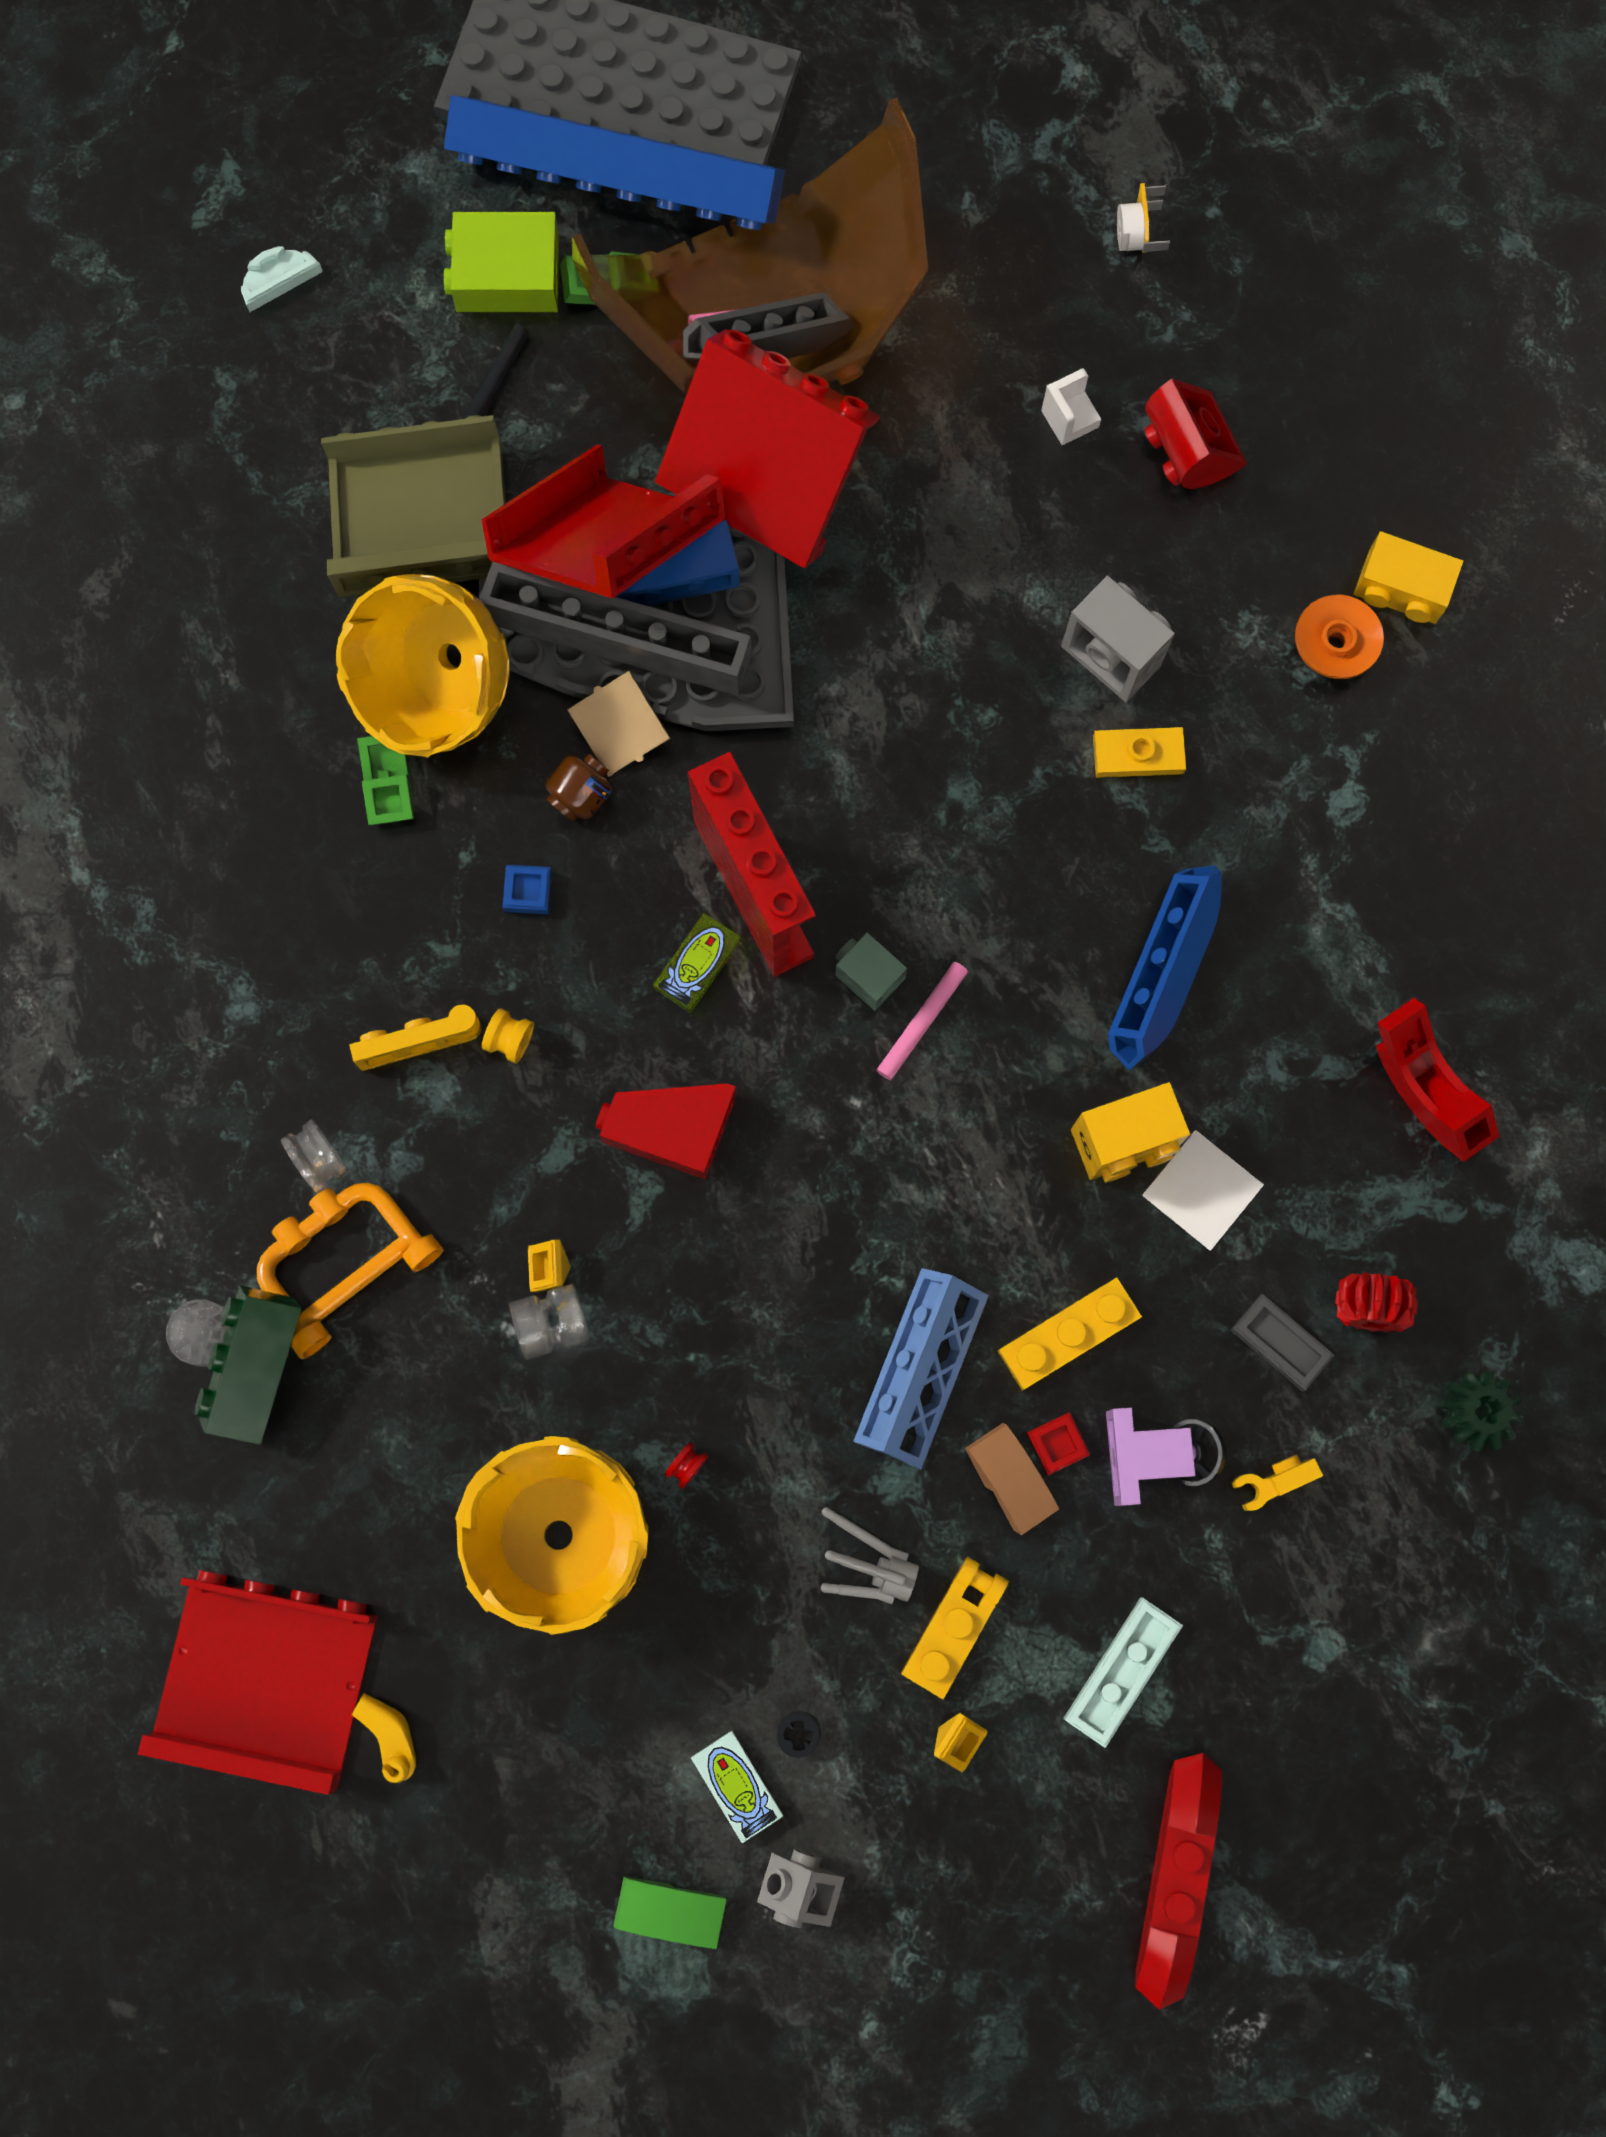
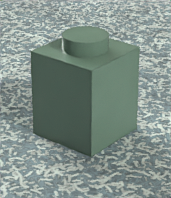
M868 933L858 942L854 938L850 939L835 957L839 961L836 964L835 976L874 1011L881 1006L906 978L907 967Z

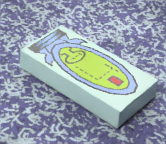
M733 1730L691 1756L693 1763L741 1843H744L783 1817L782 1811Z

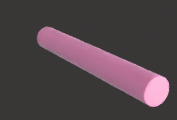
M953 962L877 1068L876 1071L884 1078L891 1081L967 975L968 970L964 966Z

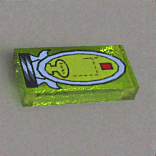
M703 913L657 978L653 988L691 1013L741 942V937Z

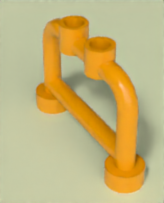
M357 1183L344 1189L339 1194H336L332 1188H327L311 1199L309 1205L314 1210V1213L299 1223L295 1216H291L281 1221L272 1230V1234L277 1241L269 1246L261 1255L257 1265V1281L261 1290L285 1296L289 1295L275 1276V1269L279 1262L288 1255H293L303 1249L310 1242L311 1238L323 1228L341 1220L347 1214L348 1209L356 1203L369 1201L375 1205L399 1237L303 1312H300L294 1332L295 1336L291 1342L292 1349L300 1359L312 1356L330 1341L331 1335L320 1321L403 1258L413 1272H418L433 1263L443 1253L444 1249L434 1236L429 1234L422 1237L390 1194L381 1186L371 1183Z

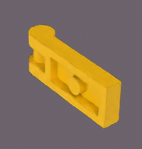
M457 1005L453 1007L446 1018L431 1021V1018L415 1019L407 1022L404 1025L405 1029L387 1034L386 1030L371 1031L360 1036V1042L349 1044L353 1062L361 1071L472 1041L480 1035L482 1028L478 1017L471 1007Z
M968 1556L961 1565L901 1672V1675L941 1699H944L1009 1583V1580L997 1573L993 1577L979 1569L980 1563ZM969 1585L983 1593L977 1606L962 1598Z

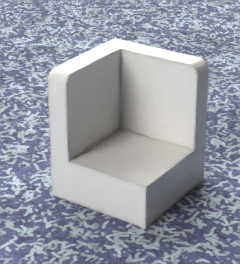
M1084 368L1046 387L1041 411L1061 445L1099 428L1101 423L1099 414L1085 393L1088 374Z

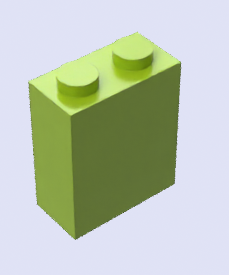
M453 212L452 229L445 230L446 255L451 256V268H444V290L446 295H452L456 312H558L559 231L555 212Z

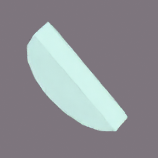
M277 246L261 252L249 262L247 266L248 272L244 278L243 286H241V292L249 313L322 273L320 263L306 251L301 253L296 250H285L283 246Z

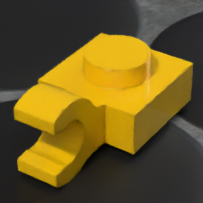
M1294 1455L1272 1465L1275 1474L1262 1479L1254 1474H1245L1236 1477L1231 1484L1233 1488L1241 1487L1246 1483L1254 1487L1256 1491L1255 1498L1251 1502L1242 1505L1244 1511H1253L1264 1506L1268 1500L1323 1477V1474L1315 1458L1301 1462L1298 1455Z

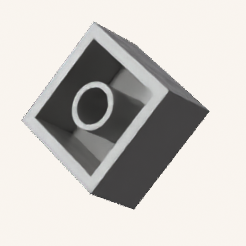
M1107 575L1071 612L1061 647L1127 703L1161 667L1175 633L1161 614L1155 611H1148L1137 601L1135 593L1127 585L1120 582L1116 583Z

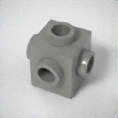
M794 1849L792 1856L771 1853L757 1902L774 1910L773 1919L785 1925L801 1928L803 1923L830 1927L845 1877L821 1867L822 1858L804 1850Z

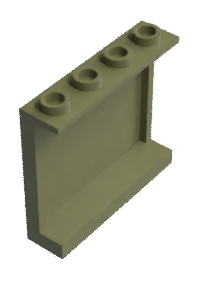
M474 415L465 419L445 422L429 421L422 425L400 428L385 427L377 431L355 434L341 433L337 436L321 438V444L329 463L333 559L327 560V576L339 598L363 595L383 582L385 578L398 575L436 576L453 583L487 578L494 561L488 558L481 519L506 504L502 441L493 415L483 417Z

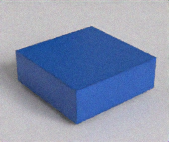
M506 865L503 896L504 912L549 914L552 882L551 867Z

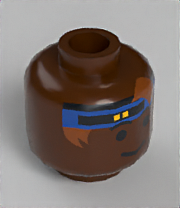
M590 754L584 760L576 755H568L546 781V789L550 793L546 800L573 822L578 817L590 819L612 793L611 783L605 778L610 770Z

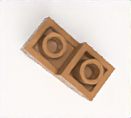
M1000 1424L965 1448L984 1486L994 1492L1015 1532L1023 1535L1059 1510L1035 1465L1006 1424Z

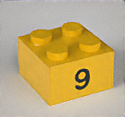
M1170 1082L1082 1112L1071 1128L1089 1179L1092 1180L1102 1176L1105 1183L1129 1175L1131 1173L1130 1169L1138 1166V1163L1143 1161L1146 1162L1149 1168L1173 1159V1154L1181 1151L1180 1145L1190 1135Z

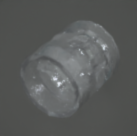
M574 1284L549 1290L546 1298L543 1300L533 1295L509 1303L516 1335L526 1360L552 1353L554 1344L559 1343L563 1348H569L590 1341L585 1316ZM558 1314L561 1324L551 1328L548 1315Z

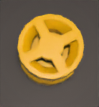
M502 1008L497 1009L485 1031L482 1049L489 1053L499 1051L505 1054L508 1061L517 1064L529 1045L534 1030V1022L526 1018L520 1021L511 1017L509 1011Z

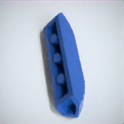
M1215 865L1184 869L1173 876L1108 1032L1110 1051L1129 1071L1147 1059L1167 1038L1182 1010L1214 932L1219 915L1222 879L1221 871Z

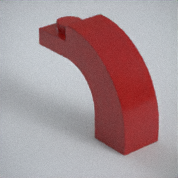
M1413 998L1377 1023L1383 1041L1376 1046L1381 1062L1400 1096L1435 1139L1464 1162L1500 1137L1492 1105L1469 1089L1457 1077L1441 1054L1435 1040L1427 1008L1423 1003Z

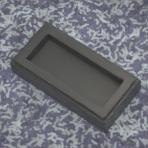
M1263 1294L1257 1297L1231 1328V1331L1302 1392L1306 1391L1335 1356Z

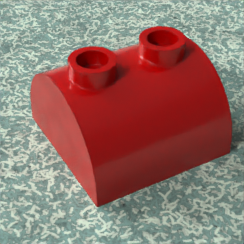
M1170 379L1147 401L1145 411L1151 424L1145 428V434L1149 442L1156 449L1164 448L1169 461L1163 464V470L1173 485L1178 486L1182 484L1187 489L1205 487L1225 479L1247 465L1211 391Z

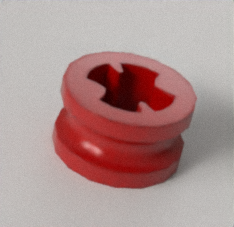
M691 1442L683 1448L664 1474L667 1478L676 1477L679 1481L678 1486L682 1490L693 1479L709 1457L705 1453L697 1454L694 1451L695 1445Z

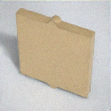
M630 671L604 687L596 686L593 694L568 709L598 761L610 770L607 773L608 777L635 760L642 762L646 753L670 739L669 734Z

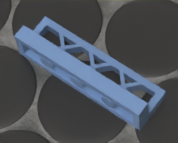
M921 1268L853 1442L887 1454L910 1466L922 1469L985 1307L988 1294L953 1275ZM961 1293L969 1297L970 1300L963 1317L957 1320L954 1308ZM948 1338L950 1345L949 1354L945 1361L939 1363L938 1349L941 1342ZM931 1382L933 1388L932 1398L929 1404L922 1407L920 1395L924 1386ZM914 1426L916 1439L910 1453L901 1450L900 1446L906 1431Z

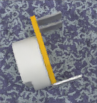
M1140 183L1137 203L1118 205L1117 236L1120 251L1141 250L1142 253L1168 250L1170 240L1149 242L1148 211L1161 210L1163 200H1146V197L1164 195L1166 185L1145 187V183Z

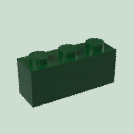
M239 1285L236 1298H228L222 1316V1325L227 1326L222 1344L217 1342L214 1344L209 1359L208 1370L213 1371L208 1389L201 1388L195 1406V1416L200 1417L199 1421L204 1433L261 1445L302 1309L294 1297Z

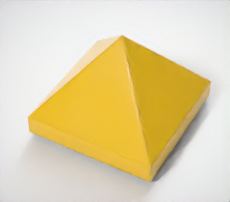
M551 1240L528 1246L530 1291L540 1292L563 1286L571 1265L561 1241Z
M959 1713L938 1728L934 1756L963 1773L988 1731Z

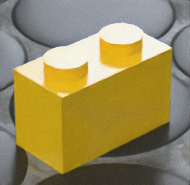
M1380 531L1369 549L1353 595L1364 598V601L1371 606L1378 608L1389 607L1403 612L1413 621L1436 624L1448 607L1463 560Z

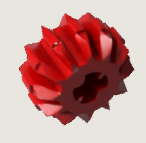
M1364 1272L1361 1275L1350 1274L1339 1281V1291H1336L1335 1306H1337V1318L1346 1326H1354L1357 1330L1365 1329L1371 1332L1383 1331L1389 1333L1390 1331L1401 1332L1414 1325L1418 1300L1416 1299V1288L1407 1279H1399L1396 1275L1387 1276L1381 1273L1369 1274Z

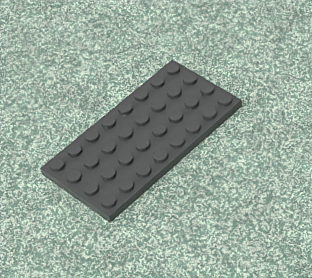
M473 0L435 101L434 110L437 117L448 120L451 95L466 96L766 165L801 63V51L615 0Z

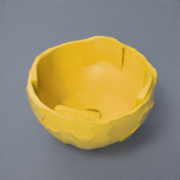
M415 574L385 578L383 582L356 600L343 623L342 632L338 637L336 664L338 667L337 679L340 690L344 692L356 718L364 726L365 731L388 749L400 754L429 757L435 753L451 751L476 738L492 721L505 697L509 679V652L503 633H500L489 610L479 598L462 586L446 579ZM450 644L455 645L461 653L459 667L453 666L448 660L447 648Z
M556 1436L544 1437L543 1440L519 1444L507 1451H501L476 1472L466 1487L455 1520L457 1521L458 1556L467 1582L466 1587L486 1612L490 1611L519 1627L547 1632L550 1635L584 1629L606 1617V1613L625 1598L636 1583L643 1559L646 1558L648 1525L645 1521L640 1498L634 1488L635 1483L620 1463L601 1450L579 1443L577 1439ZM557 1521L567 1523L571 1527L573 1534L570 1544L561 1550L552 1548L546 1539L548 1527Z

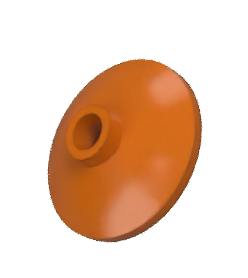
M1329 595L1312 602L1303 611L1296 625L1295 643L1301 658L1312 670L1328 678L1349 679L1363 674L1374 665L1383 648L1384 633L1378 616L1367 604L1347 595ZM1328 639H1339L1343 647L1336 648L1332 646Z

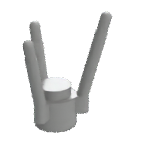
M823 1508V1516L887 1556L889 1560L881 1557L876 1566L829 1550L825 1553L827 1560L873 1576L872 1585L879 1588L823 1583L820 1587L821 1591L844 1596L878 1599L889 1604L893 1603L894 1598L907 1602L916 1582L919 1565L907 1561L908 1553L892 1548L830 1508Z

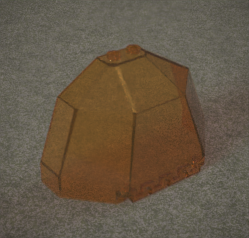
M896 97L888 101L881 126L816 179L805 183L799 196L793 194L781 199L776 223H762L761 230L737 226V219L730 221V226L734 234L733 237H729L724 225L718 226L692 238L696 251L691 254L688 245L684 241L658 253L648 251L641 255H590L581 233L572 236V260L590 299L683 393H687L696 367L689 364L683 357V330L689 325V315L743 309L825 292L851 319L855 327L839 340L819 351L788 358L791 363L790 365L805 374L818 375L829 384L838 380L842 385L859 378L864 373L862 367L869 362L916 296L928 272L916 138L898 98Z

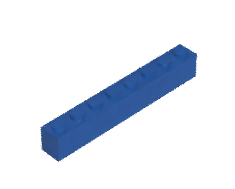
M451 95L444 149L458 152L457 160L482 165L483 158L497 161V170L522 174V167L537 170L536 179L561 184L562 176L577 180L576 188L601 193L602 186L617 189L615 197L629 201L641 202V196L645 195L657 198L656 207L673 211H681L682 204L697 208L696 216L721 221L722 214L737 217V226L754 230H761L762 223H776L785 175L784 169L471 97Z

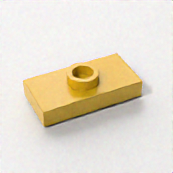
M1183 727L1094 731L1093 745L1096 778L1184 774L1186 771Z

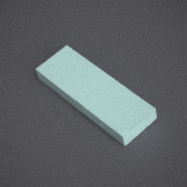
M1140 1597L1063 1719L1106 1748L1183 1625Z

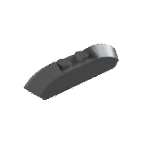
M825 292L696 318L683 330V357L689 364L697 368L706 340L725 329H732L749 336L752 340L751 343L762 350L779 353L788 359L819 351L839 340L855 326L851 319Z

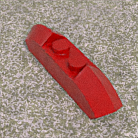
M1204 1753L1174 1760L1169 1775L1135 1980V1988L1159 2010L1184 1998L1192 1974L1199 1941L1218 1827L1222 1788V1770Z

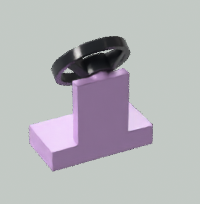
M1132 1408L1106 1411L1114 1506L1141 1504L1139 1480L1174 1478L1184 1485L1202 1486L1214 1481L1225 1466L1227 1455L1225 1441L1218 1429L1207 1421L1187 1419L1178 1422L1171 1429L1134 1432ZM1190 1424L1199 1425L1192 1436L1191 1428H1183ZM1207 1430L1214 1437L1218 1448V1459L1212 1472L1204 1462L1207 1457V1449L1202 1441ZM1196 1469L1204 1479L1192 1481L1185 1477L1195 1476Z

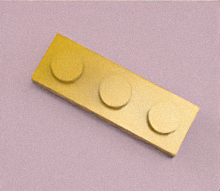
M1116 1277L998 1350V1353L1023 1391L1142 1316Z

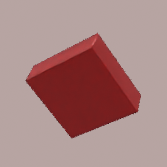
M1070 1412L1026 1433L1046 1476L1090 1456Z

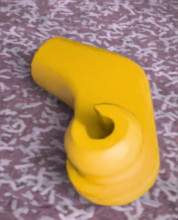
M364 1693L355 1707L352 1716L364 1724L377 1738L383 1763L382 1773L385 1779L391 1783H401L409 1779L416 1769V1756L408 1723L401 1712Z

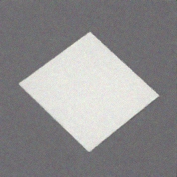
M1195 1130L1181 1147V1151L1175 1154L1174 1158L1171 1159L1142 1196L1211 1251L1264 1184Z

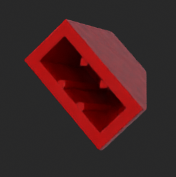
M725 1083L616 1092L611 1104L606 1102L603 1104L597 1118L596 1128L601 1130L599 1136L603 1144L706 1180L737 1096L736 1086Z

